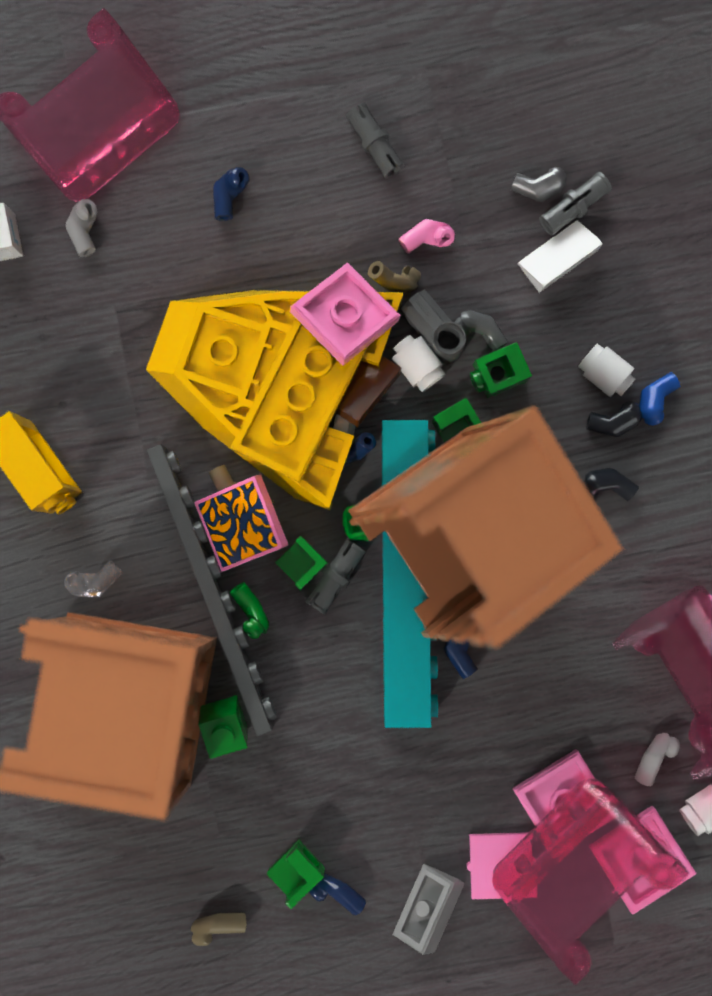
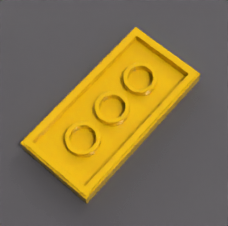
M295 318L230 448L300 483L368 346L342 366Z

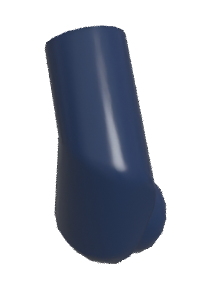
M364 432L352 442L345 465L361 460L376 446V439L371 433Z
M324 873V878L309 891L311 896L317 901H324L329 894L353 915L360 914L366 905V900L352 887Z

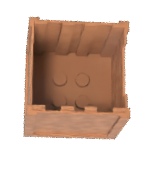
M535 406L466 427L348 510L353 517L349 520L351 526L359 524L369 541L384 531L387 533L427 595V599L413 608L424 625L425 630L421 632L423 637L439 638L446 641L453 639L454 642L459 643L471 641L473 645L479 646L485 643L490 648H498L623 550Z
M68 612L66 617L48 620L28 619L27 624L20 625L19 632H24L26 636L22 659L42 662V668L26 751L4 748L0 768V791L166 820L191 787L201 732L198 725L200 707L206 704L217 637Z

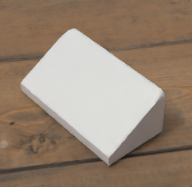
M576 220L518 262V265L540 293L597 252L603 243L596 235Z

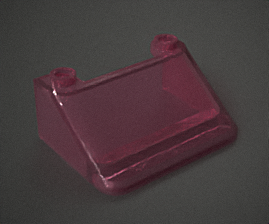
M105 8L95 14L87 26L88 37L98 52L37 103L31 106L22 95L16 92L0 94L1 123L64 196L76 202L90 198L171 130L179 120V108L176 101Z
M586 779L578 783L495 866L492 872V883L498 895L558 969L577 985L591 968L589 951L578 938L641 876L654 887L666 890L679 885L689 875V872L674 850L600 780Z

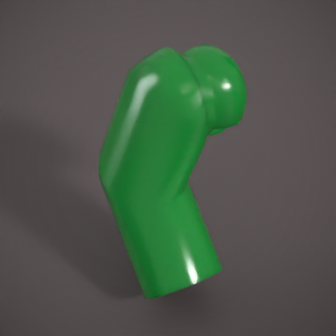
M245 582L240 583L231 590L230 595L249 618L243 624L244 632L251 639H258L262 633H267L270 623L258 598Z

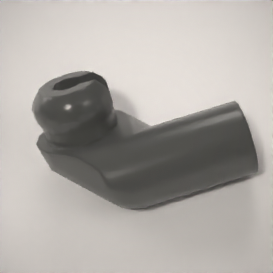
M467 310L462 312L461 317L455 320V323L463 328L466 335H469L471 332L481 334L492 352L499 350L508 343L499 326L490 315Z

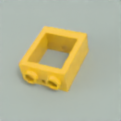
M10 411L0 417V467L29 508L33 511L50 514L56 512L58 515L72 508L77 503L74 498L81 494L82 491L33 422Z

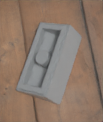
M423 864L392 935L423 955L434 953L465 883L436 868Z

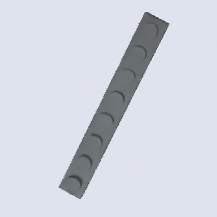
M161 444L147 449L256 735L259 736L272 731L274 727L272 720L277 718L275 707L271 698H264L260 690L259 684L264 682L261 671L256 661L250 663L245 651V648L250 647L247 635L242 626L236 628L231 613L236 612L234 601L228 590L223 592L219 584L218 578L223 575L215 555L209 557L204 543L208 542L209 539L202 521L195 522L190 509L195 506L192 493L187 485L182 487L177 473L182 471L178 457L174 450L168 452V449Z

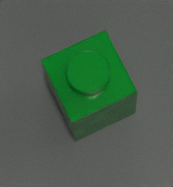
M237 695L200 707L198 725L210 759L247 748L248 727Z

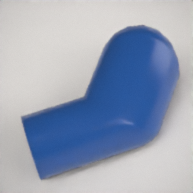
M669 372L642 390L639 406L642 418H644L646 424L655 426L663 421L664 397L680 388V382L674 373Z

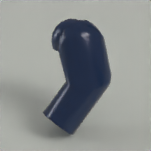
M231 168L215 182L213 198L216 220L227 221L233 219L232 200L249 183V174L244 168Z
M449 639L445 642L444 652L461 678L465 679L478 670L467 653L470 641L459 643Z

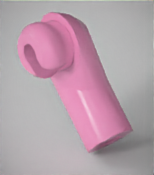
M425 219L398 238V241L409 254L423 243L438 247H448L455 240V232L450 225L444 222Z

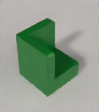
M467 398L435 415L431 421L444 443L466 427L481 423Z
M302 536L298 537L295 540L296 542L275 562L296 583L295 585L300 590L328 564Z
M298 840L268 869L267 875L285 893V904L291 910L324 878L325 867Z

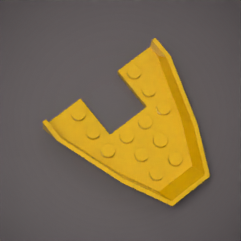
M251 290L170 301L146 370L202 428L230 448L295 320V317L290 312L291 306L310 291ZM378 292L398 312L402 304L403 293ZM392 327L368 346L362 361L379 367ZM328 427L300 483L236 451L234 452L295 499L330 510L354 436Z

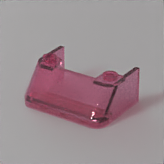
M698 585L682 592L635 620L612 643L615 650L632 644L637 651L646 656L658 653L694 712L695 717L691 721L688 735L692 746L699 750L702 756L690 772L693 780L712 775V596L704 587Z

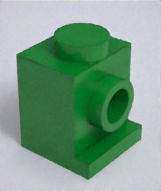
M517 342L476 359L473 363L475 371L470 372V378L477 393L484 391L487 399L527 383L532 377ZM492 369L501 370L503 379L499 381L492 379L490 371Z

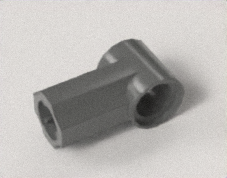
M426 290L417 292L400 308V313L418 335L422 336L443 364H451L457 361L465 345V331L459 324L450 320ZM442 337H451L456 341L457 347L451 350L443 349L439 345L438 340Z

